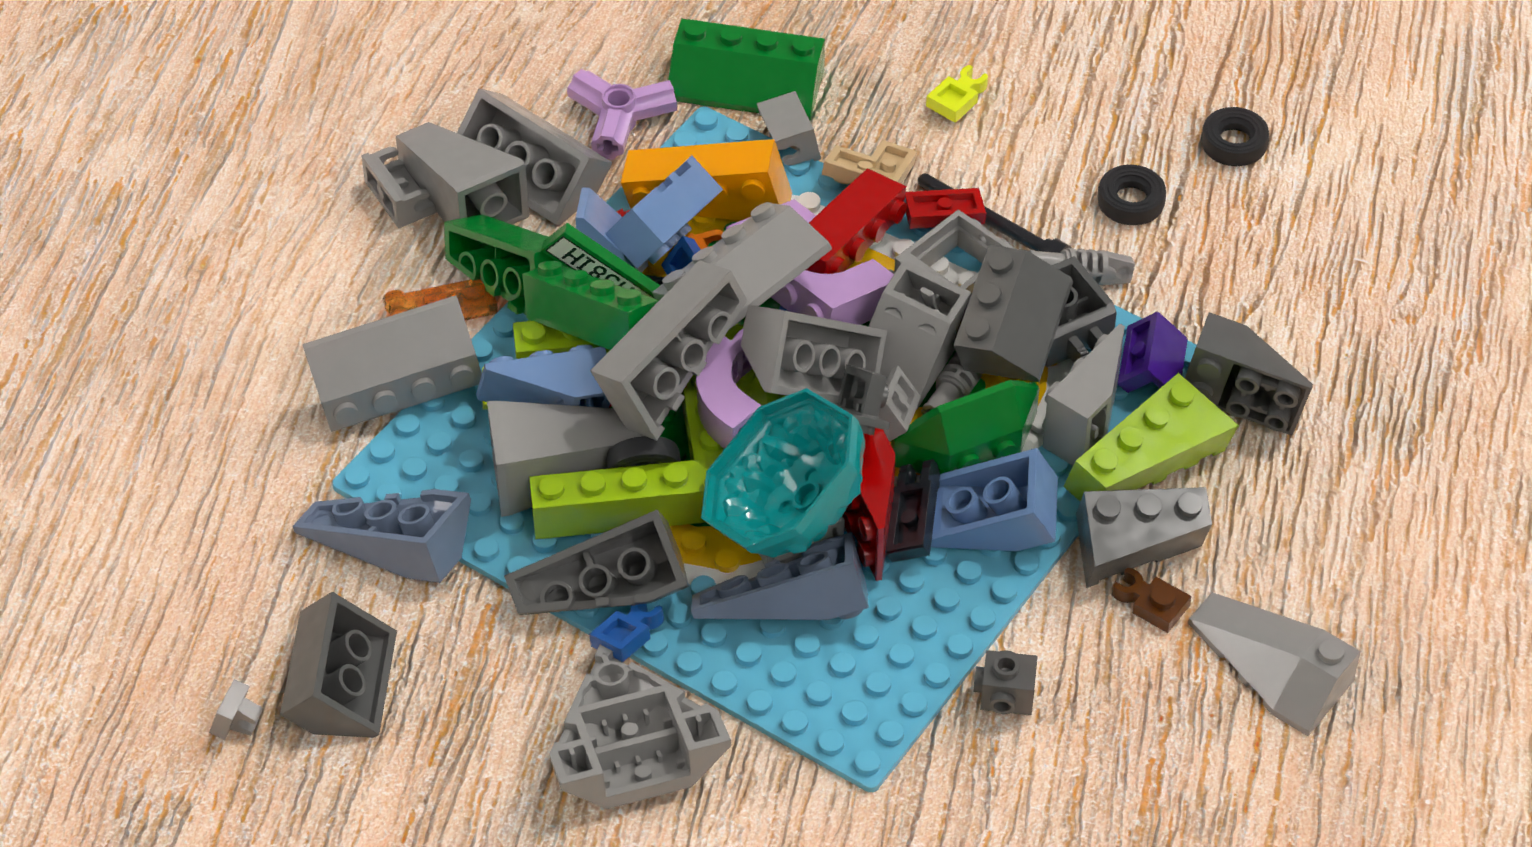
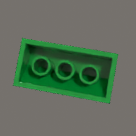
M681 18L673 43L668 80H670L674 88L677 102L758 114L760 113L757 103L796 91L811 121L824 74L825 39Z
M559 261L542 262L538 265V268L522 274L527 319L611 350L659 301L641 294L639 290L626 289L615 285L612 280L599 279L588 275V272L584 270H574L565 267Z

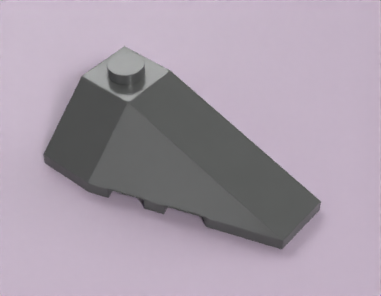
M658 510L504 576L519 615L649 604L689 587L683 559L669 523Z

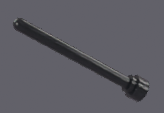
M927 173L921 174L917 180L918 185L927 191L954 189ZM984 206L986 210L985 224L1030 250L1061 253L1066 248H1072L1058 238L1044 240Z

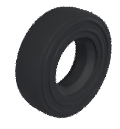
M1240 107L1222 108L1211 113L1205 120L1201 134L1202 147L1210 158L1228 166L1250 165L1261 159L1267 150L1269 142L1268 125L1260 115L1251 110ZM1227 130H1238L1246 133L1249 136V140L1244 143H1232L1224 140L1221 134Z
M1132 164L1117 166L1106 172L1101 178L1097 195L1098 204L1101 211L1117 223L1124 225L1146 224L1156 219L1165 206V183L1156 172L1147 167ZM1124 188H1136L1146 194V198L1139 202H1129L1121 199L1117 193Z
M646 436L626 439L615 444L607 452L606 458L607 469L681 461L679 448L674 441L664 437H659L656 441Z

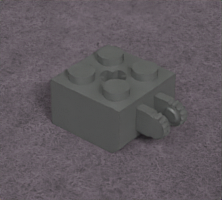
M1075 256L1052 265L1070 276L1073 284L1045 364L1046 367L1068 358L1073 363L1081 357L1085 358L1089 354L1087 350H1093L1096 342L1103 334L1109 335L1115 329L1117 312L1113 301Z

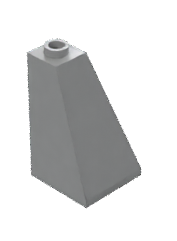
M430 122L396 136L397 150L399 152L398 160H402L404 167L420 189L428 191L430 194L428 200L433 202L436 212L444 222L483 214L509 224H514L529 217L526 167L522 159Z
M488 401L492 456L501 517L510 516L532 507L529 476L607 469V452L612 446L626 439L643 435L626 429L613 408Z

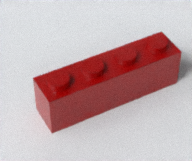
M867 168L809 222L830 243L832 250L808 267L806 271L820 274L840 273L846 271L855 261L859 262L866 250L874 242H880L886 231L894 223L898 224L903 219L907 210V203L904 202L907 186Z

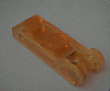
M470 279L407 293L401 290H392L383 296V304L386 312L390 314L389 316L457 295L465 321L494 315L498 312L496 298L485 290L486 287L480 279L474 281Z

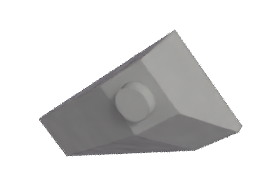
M1213 592L1189 618L1188 624L1218 657L1226 658L1238 671L1240 681L1246 687L1251 685L1262 697V705L1273 716L1306 736L1311 734L1354 682L1361 651L1323 629Z

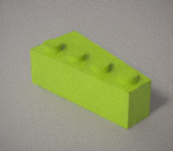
M1178 373L1075 461L1063 487L1081 501L1083 493L1088 491L1137 490L1150 483L1155 485L1165 480L1167 475L1181 468L1186 470L1198 464L1202 458L1224 452L1239 425Z

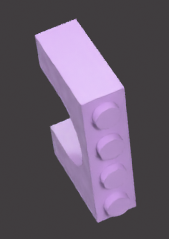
M795 199L781 204L791 206L808 223L816 216ZM748 218L727 226L726 230L734 225L742 224ZM874 259L834 274H820L805 270L771 296V298L789 312L861 325L872 319L881 295L894 274Z

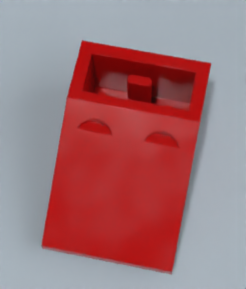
M875 428L874 435L864 434L865 450L862 466L863 480L860 484L861 493L847 506L843 518L845 520L846 532H852L858 542L857 550L863 567L869 566L875 580L879 581L882 580L887 535L894 495L895 452L884 430Z

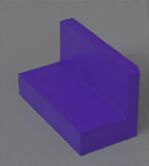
M1158 311L1127 326L1118 385L1127 393L1151 382L1158 388H1161L1176 374H1183L1188 342L1187 337Z

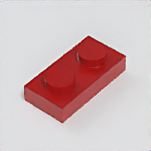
M979 188L910 191L905 193L904 202L907 203L906 217L910 229L936 227L957 210L985 225L986 210Z

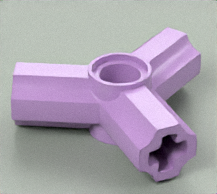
M581 69L573 75L572 81L567 87L568 97L599 115L591 146L593 151L606 159L614 160L618 155L624 153L629 133L636 126L637 120L677 111V101L670 80L632 89L625 84L611 85L589 70Z

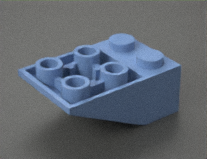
M579 345L571 348L569 352L553 354L550 350L535 352L527 358L513 359L511 356L494 358L489 363L484 364L476 393L477 399L485 402L509 401L609 408V400L590 371L606 355V350L603 347L593 348L591 345Z

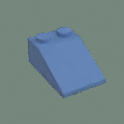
M1037 448L940 474L931 547L1021 551L1055 542L1058 476Z

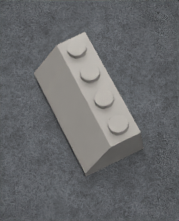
M481 88L478 89L457 131L460 135L522 159L526 167L529 208L555 225H561L577 212L582 187L591 188L597 194L612 165V162L504 94Z
M766 202L751 211V217L742 224L734 225L725 230L721 235L722 239L712 247H706L695 253L692 257L693 261L686 267L675 270L665 276L662 280L663 284L655 289L652 294L655 299L660 300L699 260L731 270L747 298L746 304L731 325L733 327L746 317L748 305L760 306L832 250V247L791 206Z
M457 295L302 344L331 432L479 385L482 374Z
M748 305L743 325L741 347L764 392L788 396L808 388L826 400L837 403L846 364L880 374L887 330Z

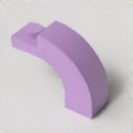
M743 329L732 340L724 336L720 344L713 343L706 355V366L700 375L696 376L697 407L700 420L707 433L724 449L757 408L762 406L736 386V383L753 369L741 347Z

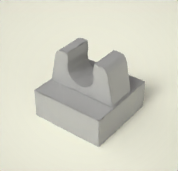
M235 679L233 680L216 712L209 733L224 740L230 730L251 736L263 709L246 698L250 686Z

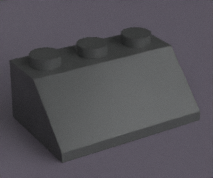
M989 245L954 343L963 370L1040 382L1073 284L1072 278L1027 250Z
M334 592L327 594L301 610L280 716L316 735L368 738L378 736L381 728L397 630Z

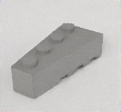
M699 260L590 370L626 429L656 441L665 428L661 425L670 410L676 411L685 398L681 394L693 375H700L707 364L705 362L707 352L713 343L720 344L747 302V298L731 270Z

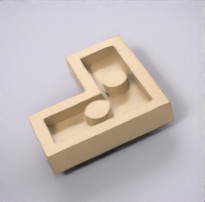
M884 140L880 142L872 156L835 145L824 161L822 175L831 177L841 184H851L868 168L902 184L915 164L917 151Z

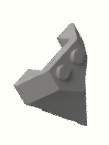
M600 644L595 654V664L590 674L586 673L564 721L565 729L560 740L554 743L549 754L562 791L610 809L692 787L731 747V739L718 709L707 703L702 706L685 697V691L633 662L626 665L613 657V651Z

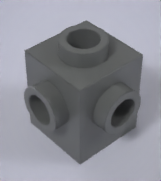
M986 650L985 666H976L973 692L982 693L980 710L993 711L998 714L1032 715L1038 656L1018 654L1007 650L1000 652Z

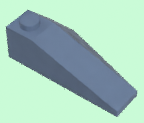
M431 489L422 490L419 498L401 499L399 493L386 494L384 500L372 503H364L361 497L317 501L309 507L292 527L296 534L404 578L441 583L462 558L471 498L469 493Z
M850 532L813 543L806 551L801 552L802 557L786 564L780 563L777 559L764 564L765 568L751 579H748L745 575H738L693 594L691 607L693 618L830 620L837 617L840 619H850L859 615L864 609L869 608L868 590L853 533Z

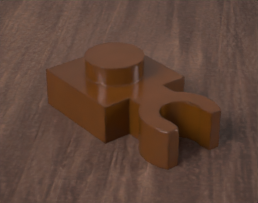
M1133 568L1125 569L1123 579L1124 582L1132 586H1123L1116 581L1113 584L1112 596L1116 600L1124 603L1133 602L1132 613L1166 633L1173 628L1190 607L1191 595L1158 577H1155L1148 584L1143 581L1140 572Z

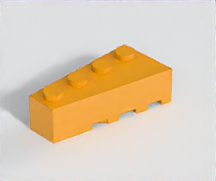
M774 139L628 150L621 179L622 188L632 209L655 187L662 184L689 157L693 156L723 188L695 216L741 221L751 217V211L763 203L771 202L781 205L791 201L792 190Z

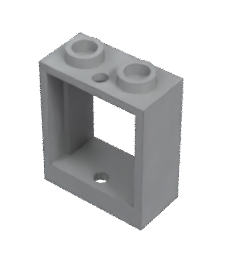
M957 210L895 258L894 272L897 271L902 261L905 260L949 281L930 266L956 246L981 263H983L989 245L1014 247L1005 239L999 238L983 227L976 219H972L960 210ZM979 272L960 287L972 293Z

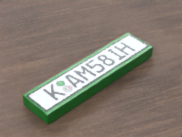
M569 223L563 225L543 242L541 251L554 260L561 262L565 267L574 270H584L588 272V275L599 279L612 280L615 285L626 289L639 290L641 294L654 298L652 292L660 286Z

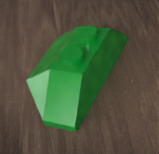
M1008 380L933 408L914 420L909 425L907 432L891 440V446L895 452V467L899 468L902 465L911 464L915 473L921 474L923 462L933 459L937 462L940 469L939 472L942 474L1022 452L1037 414L1039 386L1036 382L1027 383L1018 380Z

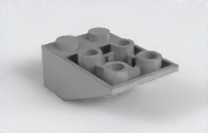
M903 260L884 289L869 327L887 330L880 374L888 376L891 369L898 365L921 396L916 408L917 410L955 351L954 343L972 293Z
M1119 324L1109 335L1103 334L1096 342L1093 350L1085 358H1079L1073 364L1069 374L1061 382H1054L1046 393V416L1042 423V428L1044 429L1043 448L1071 465H1074L1079 457L1109 431L1119 377L1125 328L1122 324Z

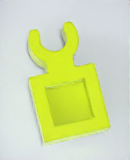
M965 66L962 68L958 80L948 76L926 96V107L956 123L978 103V94L987 89L988 75L984 73L980 78L972 79L973 66Z

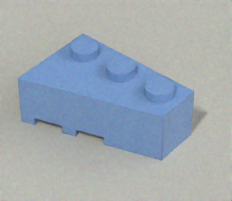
M691 156L676 171L672 172L662 184L655 187L605 234L636 268L640 267L647 259L652 264H655L677 244L682 235L685 236L692 230L688 222L711 202L723 188Z

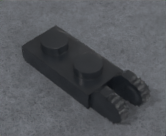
M933 459L923 462L920 482H917V474L911 464L899 467L897 486L894 487L885 550L892 563L930 556L937 492L940 485V469L937 462Z

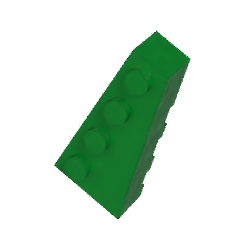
M483 214L445 221V259L473 281L480 279L486 287L485 290L493 297L502 296L508 301L507 308L516 315L521 313L526 315L522 274L538 268V265L542 262L556 261L541 251L543 242L548 236Z

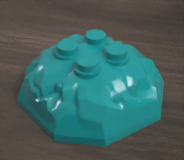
M808 388L758 407L706 471L701 518L750 553L774 558L789 552L796 554L806 551L812 542H816L825 536L828 525H834L843 516L852 500L861 493L860 484L863 480L862 466L865 438L859 421L849 412Z

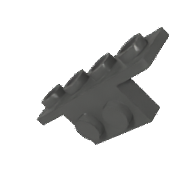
M846 364L838 402L833 404L852 414L859 421L864 434L874 435L875 428L889 430L890 422L878 418L880 408L885 406L888 399L887 376Z

